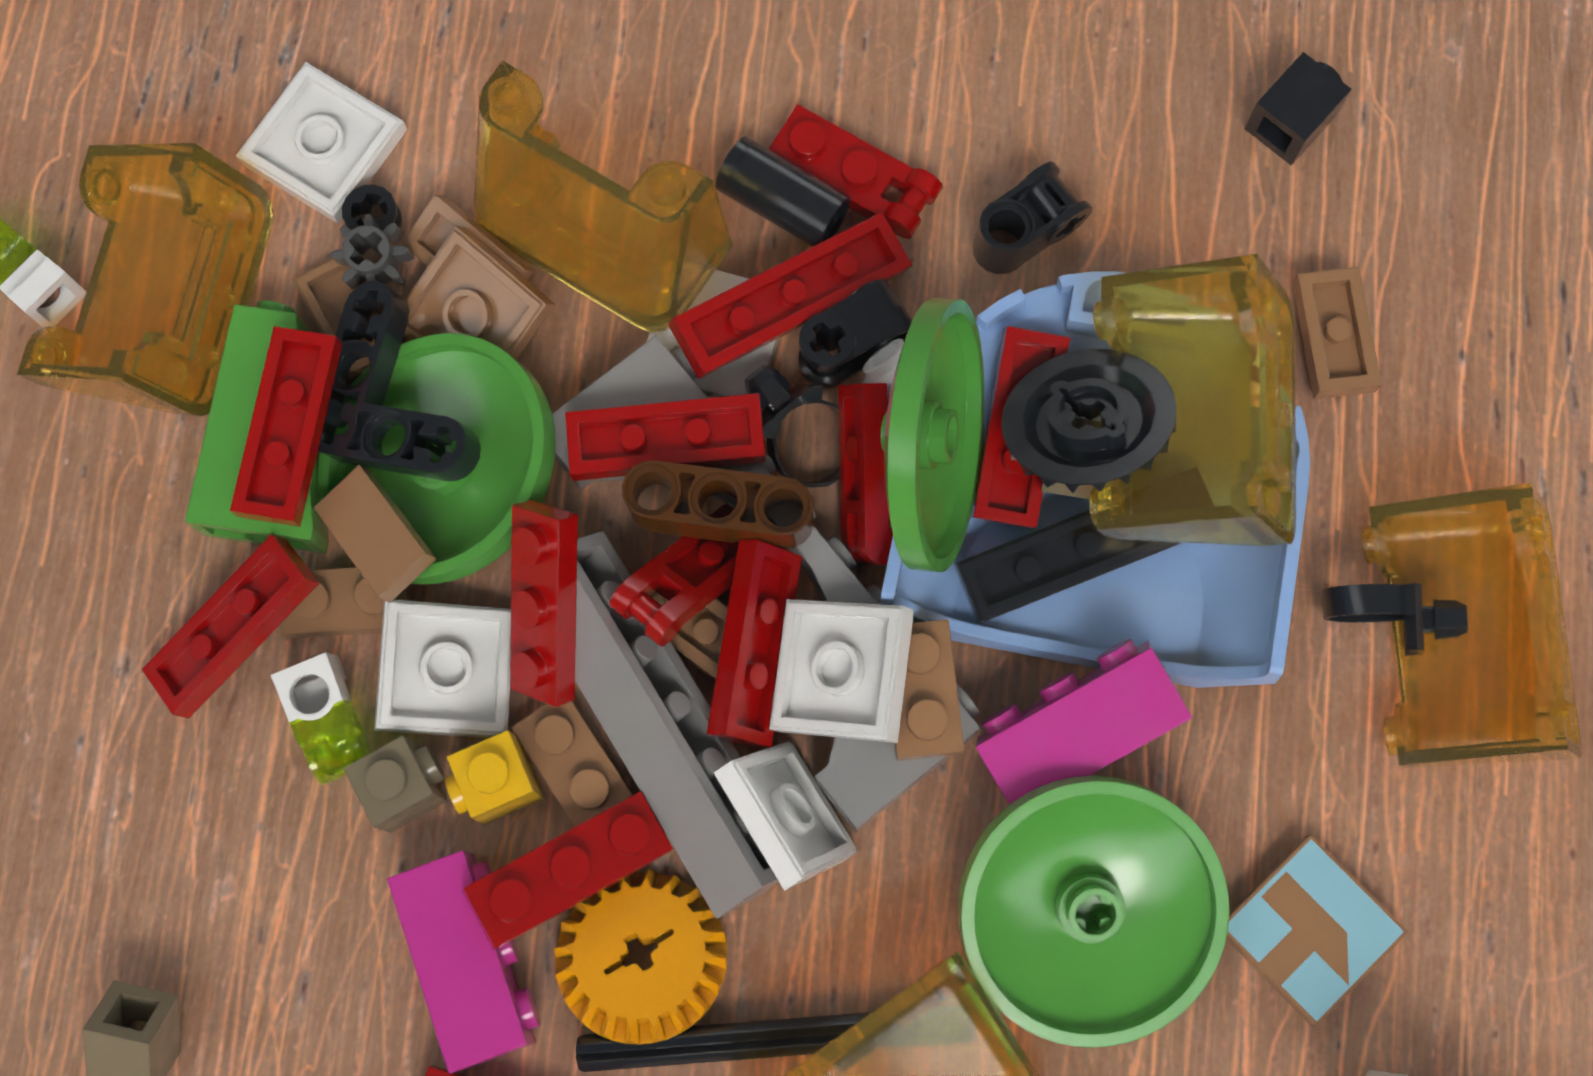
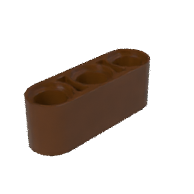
M655 460L644 461L635 465L626 474L622 484V497L634 522L642 529L653 533L739 544V540L758 539L782 549H792L803 544L811 535L814 527L813 501L808 489L799 481L788 477ZM660 484L672 490L670 500L665 506L657 510H648L638 505L640 494L651 485ZM715 493H727L737 500L735 509L724 518L707 516L702 512L703 504L709 496ZM780 501H790L801 508L802 515L795 524L788 527H779L773 525L767 519L768 510L773 504Z

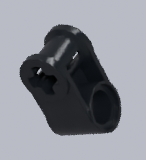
M1050 161L1036 168L1016 187L990 203L983 210L973 242V255L978 264L986 271L995 274H1007L1017 270L1018 267L1049 245L1058 243L1069 236L1091 214L1092 207L1084 200L1079 202L1058 177L1060 169L1054 162ZM994 230L1008 231L1015 236L1017 242L1012 244L997 242L992 238L990 232Z
M886 279L874 280L863 285L843 301L818 315L812 316L804 323L799 335V368L809 383L823 387L839 385L861 372L868 359L884 345L896 339H903L905 341L912 318ZM823 345L824 349L816 352V347ZM838 349L836 355L831 356L829 354L830 351Z

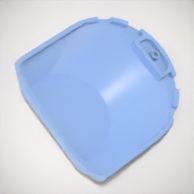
M1091 271L1058 276L1057 284L1042 287L1023 294L1022 290L1019 289L998 300L977 315L976 321L980 335L984 368L983 440L1003 328L1006 326L1070 337L1068 353L1085 349H1110L1135 355L1157 368L1169 382L1175 395L1177 406L1176 432L1170 436L1168 452L1159 453L1155 456L1151 471L1136 470L1132 473L1128 485L1119 479L1111 481L1108 502L1196 468L1221 528L978 624L954 566L955 563L1108 503L1043 492L1037 529L970 518L960 551L952 565L944 572L918 571L907 568L898 554L893 537L880 604L906 606L913 609V623L949 619L951 641L1098 669L1101 665L1096 658L1113 646L1132 639L1137 647L1149 640L1175 684L1196 688L1275 684L1282 676L1285 665L1310 473L1309 439L1301 406H1294L1292 398L1281 379L1284 369L1270 349L1251 329L1245 334L1231 321L1217 313L1219 304L1189 288L1151 276L1117 271ZM1100 415L1093 420L1101 421Z

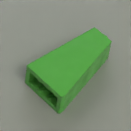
M258 301L256 307L234 304L185 522L202 535L208 537L262 544L271 534L288 540L296 550L326 554L329 543L328 527L313 508L320 502L318 491L319 451L317 452L300 527L241 518L230 511L273 327L309 331L297 314L294 313V309L285 304L274 301Z

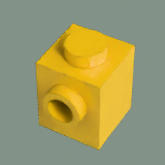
M509 730L447 756L453 774L444 778V782L450 799L459 814L468 811L471 819L485 825L544 799L522 744Z

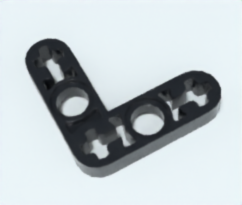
M367 281L357 286L349 294L335 334L341 341L342 348L318 451L332 459L347 464H360L364 467L442 481H458L463 479L475 469L480 459L481 445L479 438L471 429L447 416L383 406L408 324L409 309L403 297L390 287L378 281ZM384 305V310L382 314L372 315L371 319L369 320L371 312L381 310ZM364 338L367 341L372 342L374 338L375 344L371 346L368 343L361 341V339ZM369 357L370 369L367 377L361 383L349 386L347 378L351 366L357 360ZM347 397L357 403L355 406L346 401L342 404L343 398ZM348 424L345 434H337L333 438L336 427L343 428ZM396 425H403L405 439L402 446L396 452L384 455L382 440L390 428ZM428 440L433 444L449 446L454 441L456 442V448L453 453H444L440 457L426 449V441Z

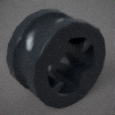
M374 184L362 185L352 190L345 198L342 205V218L346 226L351 230L364 225L360 214H370L373 205H379L385 217L374 219L382 232L392 223H395L401 229L402 213L392 194L384 187Z

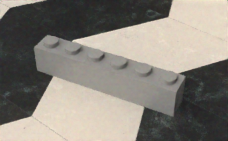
M604 531L578 538L575 681L715 918L718 919L757 898L779 882L714 775L715 771L731 760L740 758L730 740L707 734L711 708L671 642L660 647L645 635L646 627L633 616L629 619L623 618L609 606L612 595L630 574Z

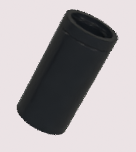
M747 136L742 137L730 150L715 182V189L812 247L835 236L851 204V197Z

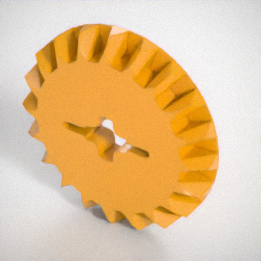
M650 869L641 873H633L574 906L567 919L561 922L560 935L557 945L554 947L555 977L562 997L571 1012L581 1023L599 1036L624 1044H652L670 1039L689 1029L712 1006L722 987L727 969L728 954L724 929L720 919L715 918L700 891L680 880L675 874L668 876L656 873ZM637 938L644 946L650 945L653 942L658 945V948L650 954L653 965L644 971L636 963L630 964L627 967L622 963L630 955L627 944Z

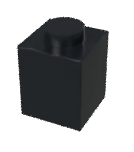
M1302 52L1256 103L1245 126V130L1292 166L1337 116L1352 89L1343 83L1338 72L1330 65L1316 62L1305 52Z

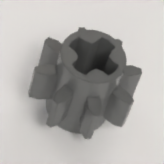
M367 214L365 215L363 226L356 227L353 230L345 226L340 228L342 235L345 237L341 250L331 252V257L340 265L351 266L342 277V280L351 289L358 286L362 280L366 282L378 281L385 285L392 281L402 286L405 284L400 274L402 262L413 260L414 254L407 247L394 246L403 235L402 230L395 223L388 225L382 232L374 218ZM370 248L383 255L376 264L363 257Z

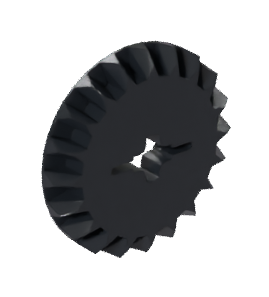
M1085 349L1062 354L1045 361L1027 373L1016 384L1009 394L1003 409L1002 433L1011 460L1018 461L1026 476L1034 474L1039 476L1047 488L1055 483H1062L1074 493L1080 485H1093L1098 491L1102 492L1106 482L1119 479L1128 485L1133 472L1138 469L1151 471L1155 456L1159 453L1168 452L1170 436L1176 432L1177 406L1175 395L1169 382L1157 368L1147 361L1122 351ZM1100 415L1102 428H1095L1089 424L1082 426L1080 429L1078 428L1077 416L1093 420Z

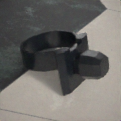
M762 365L744 380L746 391L748 394L759 393L761 408H765L761 413L763 436L767 438V452L776 465V471L783 477L796 480L784 469L777 453V436L782 420L791 410L803 404L819 403L828 406L838 416L839 406L822 400L823 386L797 384L787 391L790 384L779 371L768 365ZM838 467L833 474L820 481L799 482L809 488L826 487L840 480V470Z
M1360 584L1336 586L1323 590V618L1326 621L1371 623L1404 620L1405 656L1423 655L1424 634H1434V640L1458 638L1468 632L1467 605L1456 600L1433 599V606H1422V584Z

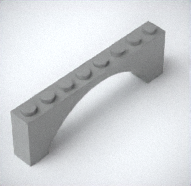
M655 335L552 414L556 440L555 459L569 476L565 412L707 398L693 381L697 378V375L683 351L678 346L669 351ZM713 393V394H712L711 396H709L708 398H714V397H720V396H719L717 393ZM766 451V462L713 467L771 475L777 470L776 465ZM625 476L574 482L582 491L593 481L624 480ZM715 493L710 496L734 508L736 507L737 500L730 494ZM780 501L773 504L768 510L766 517L773 525L788 527L795 524L801 518L802 510L793 502ZM813 527L811 535L803 544L788 549L790 552L802 556L801 566L813 581L822 601L880 604L882 591L874 584L867 589L864 588L850 571L856 566L855 560L835 536L825 540L816 528ZM957 685L965 745L977 735L980 729L973 720L980 713L970 697ZM835 737L828 766L815 775V782L853 831L857 833L951 756L897 761L895 743Z

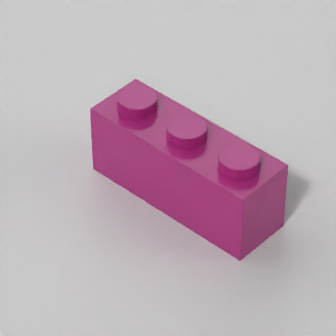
M1132 639L1125 640L1096 658L1101 665L1100 668L1079 680L1073 671L1066 673L1039 690L1043 700L1022 712L1019 711L1016 704H1012L981 723L986 732L978 736L975 747L1009 805L1040 786L1057 780L1089 776L1193 718L1149 640L1137 647Z
M464 850L387 878L449 1074L469 1069L535 1044L536 1040L532 1029L541 1026L539 1012L530 989L526 987L519 990L511 964L520 960L515 940L494 951L462 892L464 887L492 873L486 860L477 863L475 855Z

